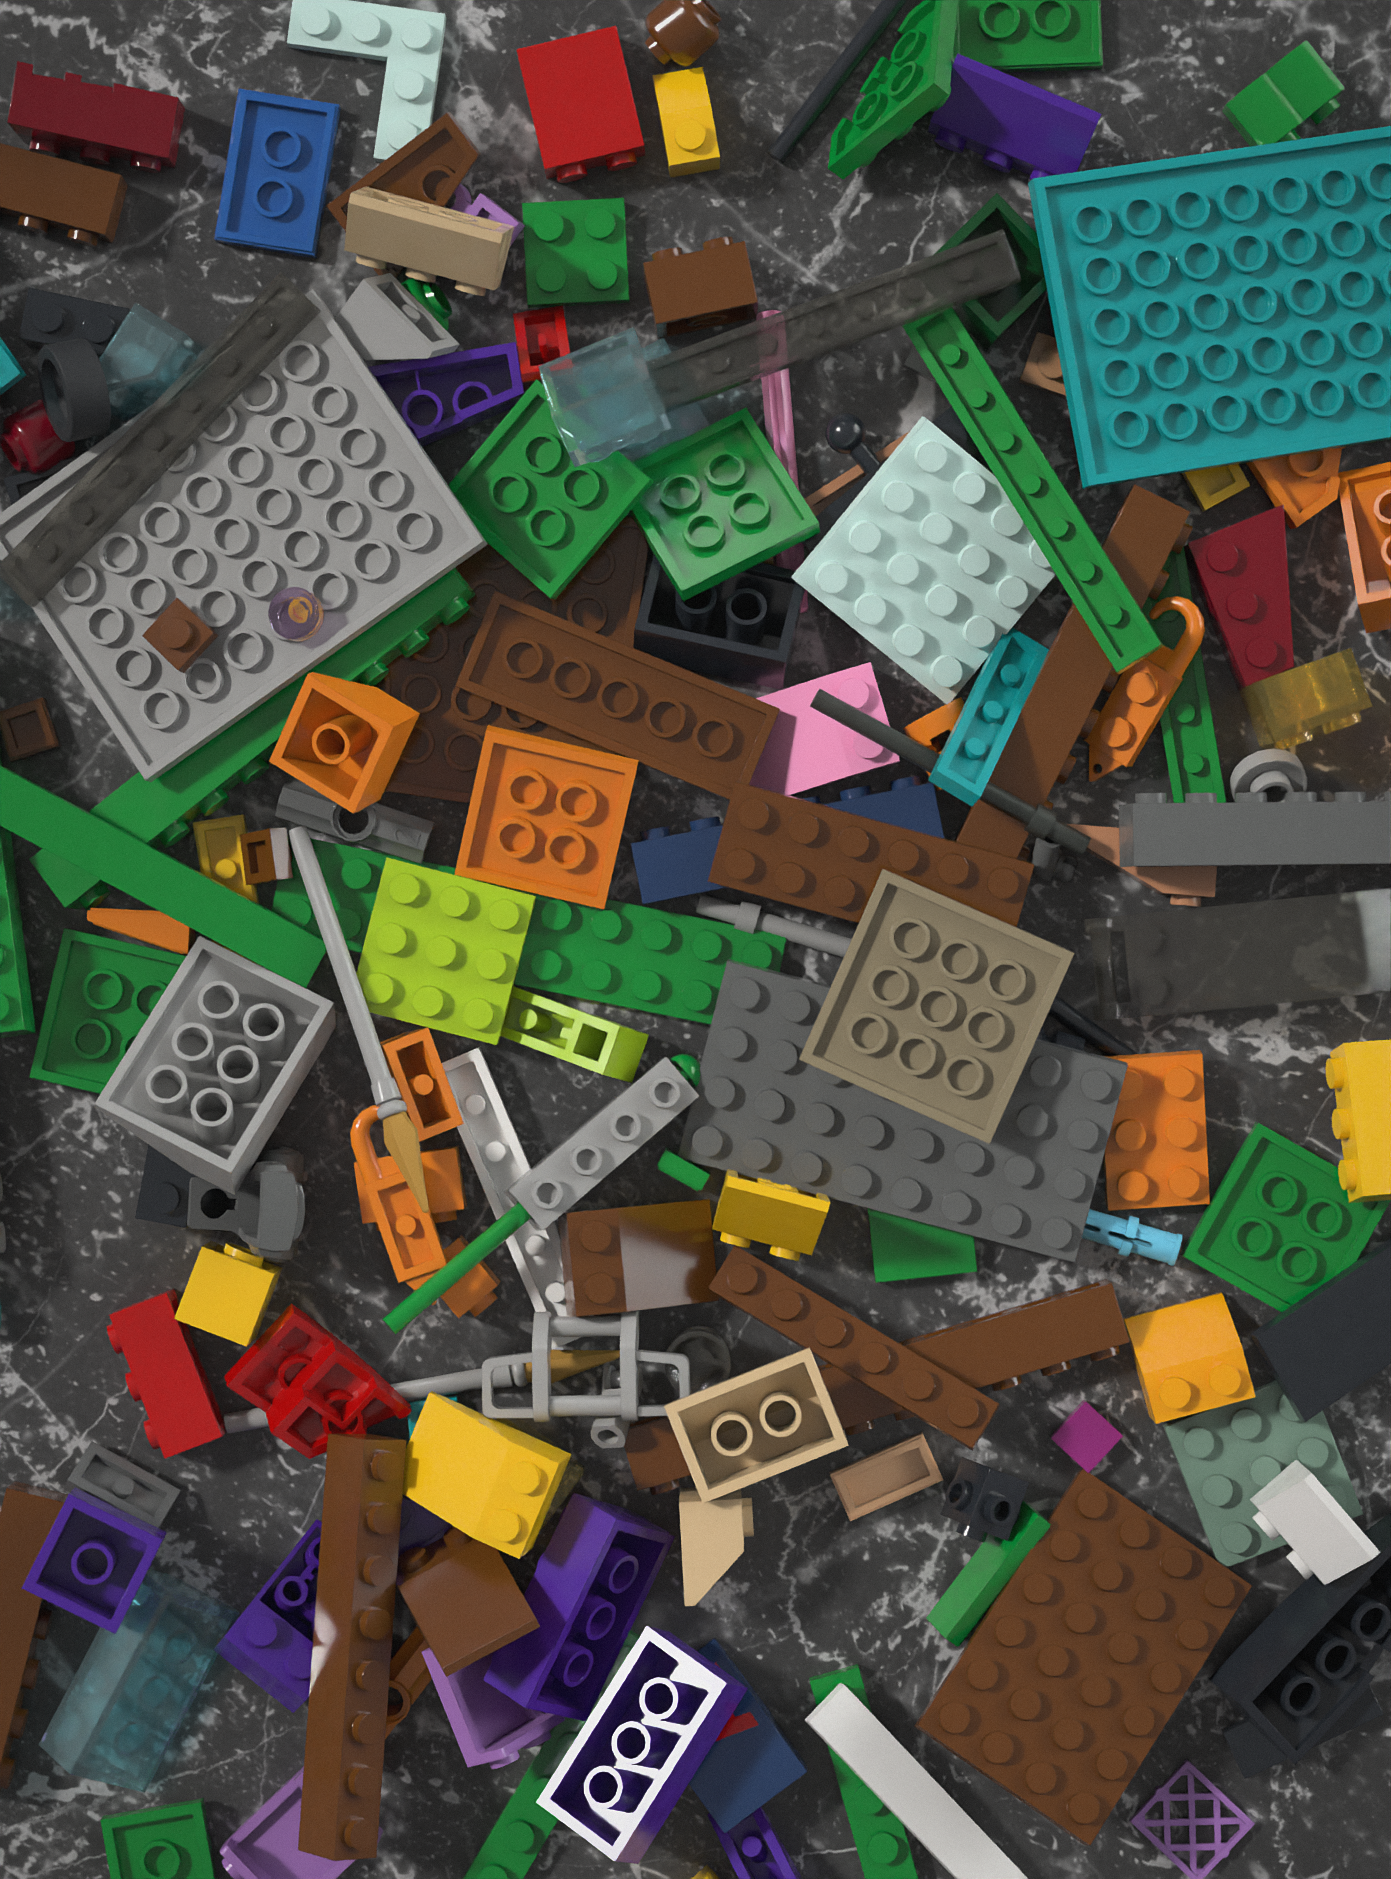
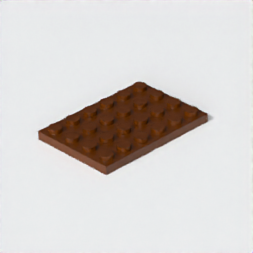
M1081 1469L1047 1519L1051 1524L1050 1528L1034 1548L1029 1551L1000 1592L914 1727L1085 1846H1090L1252 1585L1091 1473Z

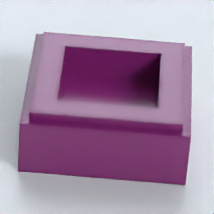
M1085 1400L1077 1406L1050 1436L1087 1473L1123 1437L1114 1426Z

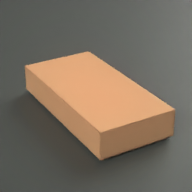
M919 1432L829 1472L850 1521L943 1481V1477L923 1432Z

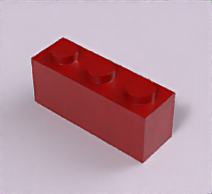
M174 1288L113 1312L109 1315L112 1324L107 1326V1333L116 1354L124 1352L131 1372L125 1374V1379L130 1394L135 1402L142 1400L149 1417L148 1420L143 1422L149 1443L154 1450L161 1448L164 1459L220 1438L227 1432L223 1415L188 1324L174 1319L180 1305Z

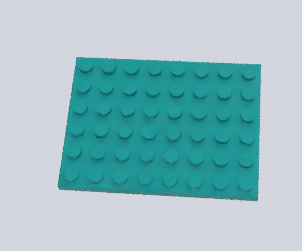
M1391 126L1033 178L1028 182L1083 489L1391 439Z

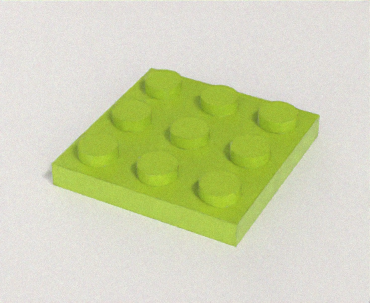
M386 857L356 973L369 1012L498 1045L537 896Z

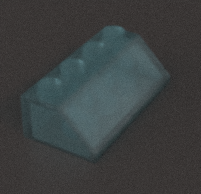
M149 1568L117 1633L114 1634L100 1627L39 1746L69 1774L145 1793L218 1655L213 1649L235 1623L239 1612L235 1608L170 1574Z

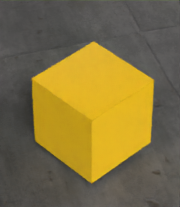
M210 1241L201 1247L174 1319L247 1347L256 1339L282 1267L263 1261L264 1257L253 1254L248 1248L232 1243H226L224 1246Z

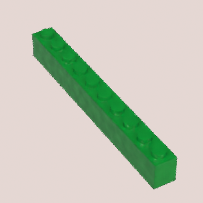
M456 568L452 569L154 781H146L141 773L138 772L91 809L89 813L155 849L162 844L165 848L172 846L190 831L187 826L190 821L201 813L204 816H208L226 804L229 800V796L226 793L241 781L245 785L253 782L268 770L269 765L266 761L270 759L307 674L315 672L374 686L389 673V669L386 666L401 654L404 657H409L419 651L429 641V637L426 635L441 622L449 625L464 615L470 608L467 601L476 594ZM43 848L29 859L65 908L80 910L84 907L87 911L99 905L111 893L107 888L110 884Z

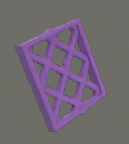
M1188 1759L1161 1786L1155 1788V1793L1129 1819L1140 1832L1190 1879H1203L1222 1858H1226L1229 1855V1851L1255 1824ZM1181 1775H1187L1188 1793H1169V1788ZM1194 1776L1211 1792L1195 1793ZM1188 1800V1818L1170 1819V1801ZM1195 1800H1213L1214 1817L1195 1818ZM1220 1800L1238 1817H1221ZM1157 1801H1163V1819H1145V1813ZM1239 1824V1830L1228 1842H1221V1825ZM1196 1825H1214V1843H1196ZM1163 1826L1164 1843L1147 1827ZM1170 1826H1189V1843L1171 1844ZM1215 1850L1213 1858L1203 1868H1197L1196 1851ZM1172 1851H1189L1190 1868Z

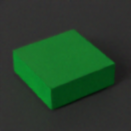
M667 1147L657 1162L659 1170L696 1191L703 1189L710 1176L708 1170L678 1156V1153Z

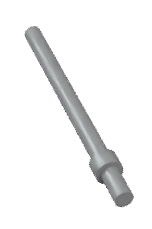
M701 893L695 912L734 924V929L751 934H753L754 929L785 937L787 941L843 958L852 940L851 938L760 911V905L743 900L739 905Z

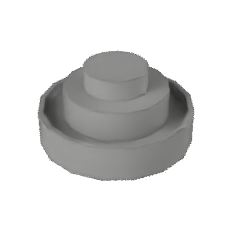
M1281 749L1261 750L1245 757L1234 768L1230 777V790L1234 801L1235 793L1265 792L1267 793V802H1285V793L1305 792L1307 789V776L1302 763L1296 755Z

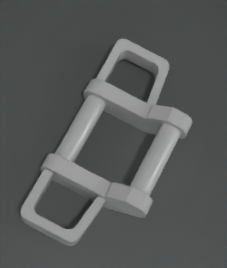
M638 1310L621 1312V1315L579 1317H552L551 1312H535L532 1352L490 1357L483 1362V1414L487 1418H534V1422H550L551 1417L621 1416L622 1421H638L639 1416H668L664 1405H639L638 1361L667 1363L677 1366L679 1369L680 1399L690 1395V1361L684 1354L638 1350ZM620 1336L621 1395H551L552 1337ZM532 1362L533 1407L497 1406L494 1402V1369L500 1366Z

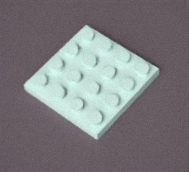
M922 416L791 578L939 699L948 704L986 660L1002 633L1007 634L1056 574L997 478L927 418Z

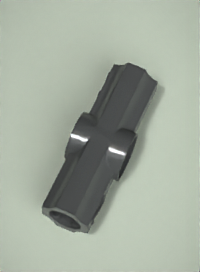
M288 775L282 788L275 814L277 818L422 864L427 853L435 826L434 821L373 803L364 808L369 817L366 828L361 833L350 834L345 830L342 823L343 814L347 809L292 775Z

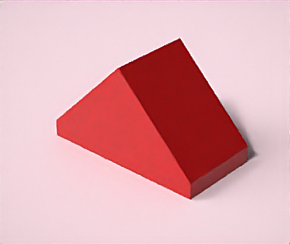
M563 305L513 313L521 377L525 392L536 379L549 389L575 385Z

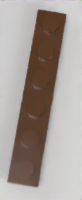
M734 1245L708 1287L709 1292L803 1349L810 1347L813 1355L972 1451L999 1408V1403Z

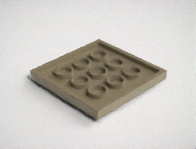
M883 869L799 1060L990 1144L1075 953Z

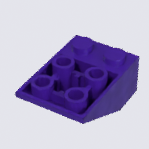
M318 1519L315 1520L213 1649L292 1713L309 1697L322 1522Z

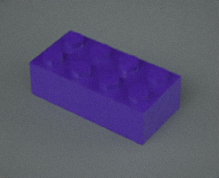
M573 1493L568 1505L560 1515L559 1524L546 1551L538 1560L536 1571L524 1594V1598L540 1627L496 1650L483 1680L524 1708L586 1722L675 1536L632 1510Z
M646 1626L540 1795L537 1803L612 1860L639 1864L748 1688L672 1633Z

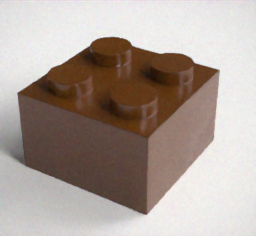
M732 237L715 238L702 243L703 250L683 254L680 247L664 249L652 254L653 261L643 263L645 283L658 340L756 319L758 299L745 241L734 243Z

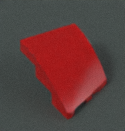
M292 1303L224 1376L227 1387L266 1413L271 1434L308 1459L327 1452L328 1434H367L368 1427L395 1415L402 1419L412 1411L410 1404L370 1365L336 1336Z

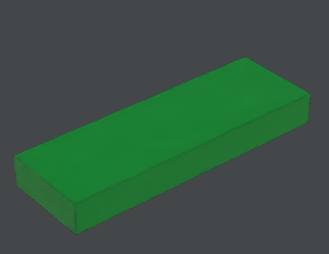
M1023 1500L1020 1506L1019 1518L1011 1530L1008 1541L989 1534L985 1543H982L926 1619L949 1642L957 1647L961 1645L1003 1590L1029 1551L1034 1548L1048 1531L1051 1524L1030 1504Z

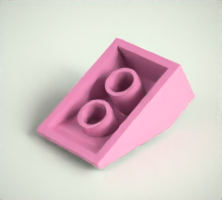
M871 662L756 698L779 708L780 711L751 778L750 785L792 796L900 762L899 755L810 707L814 696L820 688L890 727Z

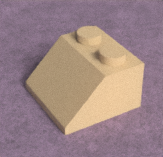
M696 1487L680 1488L679 1511L685 1606H695L744 1552V1537L754 1536L752 1498H742L741 1489L702 1503Z

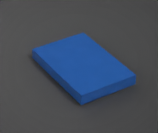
M238 89L214 237L217 243L317 258L341 110L339 104Z

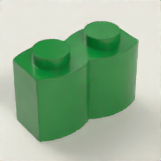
M1306 40L1232 98L1225 105L1222 112L1250 147L1299 140L1300 136L1296 132L1298 128L1310 119L1317 126L1340 108L1341 105L1336 98L1341 95L1345 88Z

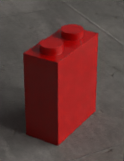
M616 26L516 49L547 179L557 177L559 183L572 182L588 175L587 169L607 165L608 171L622 170L636 165V158L645 156V145Z

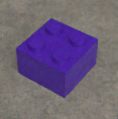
M74 1488L68 1494L22 1589L116 1634L167 1532L78 1488Z

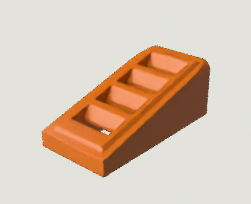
M90 908V910H87V921L92 922L94 925L180 954H188L195 944L196 930L160 911L115 908Z

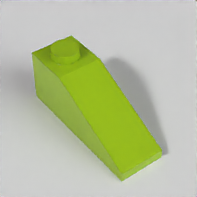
M513 986L500 1036L596 1073L632 1083L649 1035Z

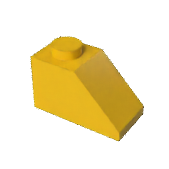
M703 67L652 75L670 178L720 169V154Z

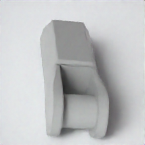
M638 1364L640 1396L643 1389V1374ZM606 1366L603 1370L600 1395H621L620 1370H616L614 1366ZM595 1416L591 1428V1438L602 1449L623 1447L631 1421H622L621 1416Z

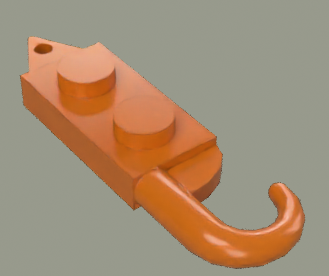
M1179 596L1166 597L1157 602L1149 612L1151 619H1157L1165 611L1176 610L1185 617L1186 629L1174 650L1164 646L1123 672L1101 710L1088 738L1084 740L1089 743L1090 782H1095L1122 766H1133L1183 680L1181 677L1202 643L1205 632L1204 618L1199 608L1189 599ZM1098 764L1102 766L1101 773H1098L1096 770Z
M372 1105L362 1110L355 1118L350 1131L351 1146L398 1283L404 1281L411 1288L417 1290L445 1266L448 1261L430 1209L427 1213L422 1211L392 1156L377 1158L369 1133L372 1124L379 1120L377 1116L379 1107Z

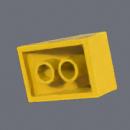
M728 1169L712 1230L722 1232L720 1237L722 1242L749 1248L751 1240L770 1244L769 1253L772 1255L799 1261L801 1253L813 1254L828 1213L830 1200L825 1194L817 1192L816 1195L797 1190V1187L791 1185H781L765 1178L758 1177L756 1179L740 1175L738 1171Z
M431 1391L428 1394L406 1448L403 1494L470 1537L520 1559L534 1546L572 1454L493 1418H487L482 1413Z

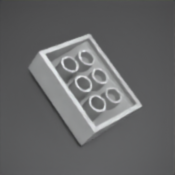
M199 936L96 1100L95 1108L188 1172L235 1195L335 1030L334 1002Z

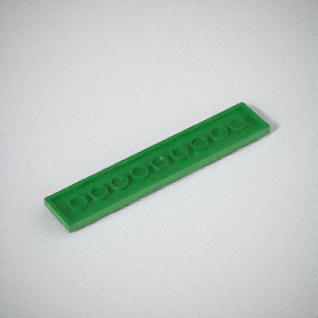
M288 838V844L292 853L291 867L293 878L277 882L272 912L322 938ZM310 838L347 948L350 951L362 953L386 857L452 875L455 874L456 870L453 867L424 861L422 864L390 854ZM483 882L537 896L514 981L516 985L711 1025L728 959L780 972L786 938L755 929L753 934L734 929V925L609 899H606L605 908L599 909Z

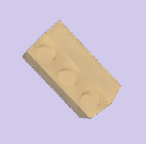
M366 186L350 194L344 251L356 253V262L365 266L386 269L387 262L407 267L405 275L408 277L435 283L438 275L457 280L455 285L457 290L485 296L486 289L496 290L500 287L514 226Z
M810 1347L664 1405L702 1503L849 1446Z

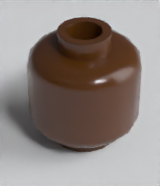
M663 0L645 18L646 28L651 35L645 41V44L663 64L672 59L683 67L690 66L718 40L720 32L717 23L722 19L708 0Z

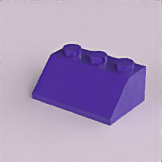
M957 53L952 65L951 93L943 106L934 111L928 132L936 135L934 141L948 150L962 153L964 148L983 155L982 162L987 166L1009 173L1011 168L1030 175V182L1033 178L1077 172L1101 113Z

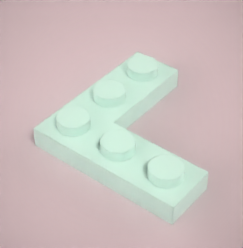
M293 0L287 37L289 48L387 61L374 150L375 162H384L432 125L447 19L444 13L351 0Z

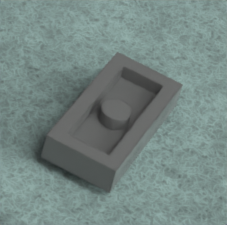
M93 1441L89 1444L64 1487V1490L68 1492L78 1488L157 1528H160L181 1491Z

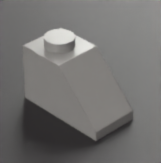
M391 273L363 279L335 317L364 360L428 359L454 352L460 345Z

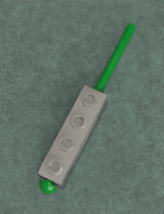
M687 1054L676 1055L670 1061L667 1057L657 1060L506 1189L504 1193L514 1206L386 1315L383 1321L395 1335L399 1333L527 1221L536 1231L547 1228L698 1098L699 1095L694 1089L699 1084L701 1076V1064L699 1061Z

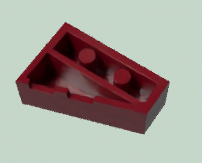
M17 61L7 123L25 144H30V151L55 157L60 156V149L80 152L79 158L81 160L102 165H109L111 158L129 160L131 168L150 173H160L161 166L175 168L185 107L178 97L114 83L113 87L81 82L82 75L65 72L64 79L36 75L32 72L33 64Z
M1283 504L1189 542L1184 546L1188 568L1238 690L1294 667Z

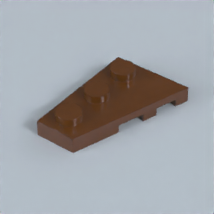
M447 112L330 202L327 207L345 232L350 194L366 186L445 207L481 153L453 115ZM387 262L386 269H373L378 276L391 273L397 279L405 267Z

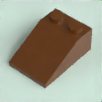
M709 1199L566 1212L558 1217L567 1316L579 1317L719 1301V1297L708 1290L709 1285L716 1276Z
M454 1526L449 1528L441 1539L425 1547L411 1548L398 1558L396 1587L413 1621L446 1677L540 1627L498 1550L470 1537Z

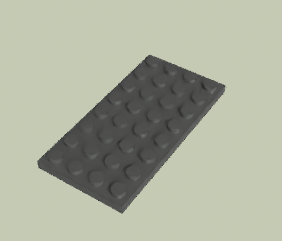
M731 959L727 960L700 1066V1081L697 1087L695 1086V1091L699 1097L690 1105L678 1156L687 1161L725 1171L728 1169L738 1171L740 1175L756 1179L758 1177L765 1178L777 1184L797 1187V1190L816 1195L818 1192L835 1200L1071 1262L1076 1261L1128 1067L1127 1062L1036 1039L990 1144L799 1060L831 985Z

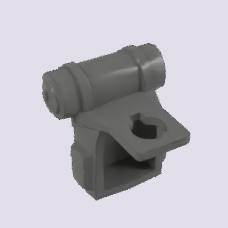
M281 1146L280 1148H273L263 1152L262 1162L256 1163L254 1168L249 1171L235 1195L200 1177H192L189 1184L188 1227L192 1229L232 1231L248 1244L253 1254L264 1257V1260L274 1264H282L293 1260L298 1254L299 1241H303L304 1232L301 1231L305 1216V1197L302 1181H307L308 1172L303 1171L304 1155L288 1146ZM217 1188L225 1192L228 1198L236 1199L235 1210H226L219 1218L212 1219L204 1215L200 1202L205 1192Z

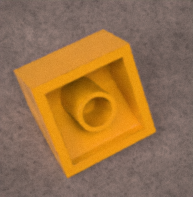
M1222 1292L1123 1318L1149 1417L1156 1424L1256 1397L1244 1351Z

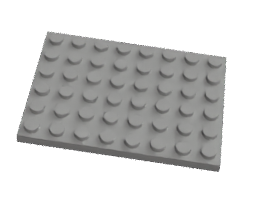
M314 289L0 513V560L143 778L149 782L164 774L487 545V542L327 305ZM176 598L183 600L219 635L185 673L178 671L142 636ZM298 598H306L314 606V615L306 623L295 622L289 614L291 603ZM303 601L300 602L302 605L305 606L306 610L308 611V604Z

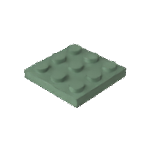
M1277 1380L1255 1388V1398L1187 1415L1163 1425L1215 1560L1226 1568L1288 1544L1281 1535L1272 1541L1252 1517L1259 1510L1250 1499L1295 1460L1299 1461L1316 1477L1351 1519L1363 1514L1324 1412L1321 1411L1307 1422L1300 1420Z

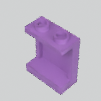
M430 1648L422 1651L467 1767L488 1762L491 1769L508 1765L520 1758L518 1749L522 1747L523 1749H528L549 1740L552 1737L549 1730L565 1720L563 1716L550 1713L543 1714L541 1711L524 1708L485 1682L483 1679L490 1667L494 1652L446 1677Z
M304 1766L225 1840L220 1849V1853L224 1857L222 1865L232 1878L336 1879L355 1861H332L298 1850ZM380 1826L378 1829V1842L383 1833V1829Z

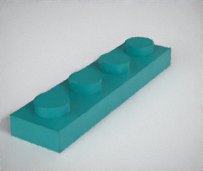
M1013 627L1007 634L1002 633L987 657L928 778L930 782L970 806H973L979 800L1017 722L1049 649Z

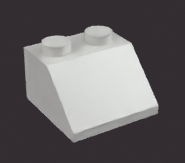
M1297 1460L1291 1463L1250 1499L1259 1510L1252 1517L1272 1541L1279 1535L1283 1537L1293 1549L1286 1556L1287 1559L1306 1580L1315 1574L1326 1585L1367 1563L1380 1553L1316 1477Z

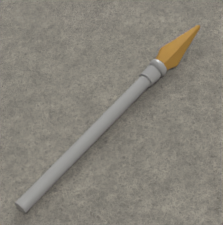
M307 827L293 828L287 832L372 1082L373 1097L376 1106L379 1107L377 1116L380 1120H383L385 1146L400 1169L422 1211L427 1213L429 1206L418 1130L407 1116V1105L404 1101L400 1100L402 1096L395 1079L391 1077Z
M551 1350V1384L620 1358V1350ZM532 1362L496 1367L493 1372L494 1389L513 1387L514 1383L519 1387H523L528 1382H532ZM482 1368L390 1385L407 1402L427 1399L431 1391L444 1396L482 1389ZM260 1408L224 1414L225 1428L228 1434L269 1427L266 1413Z

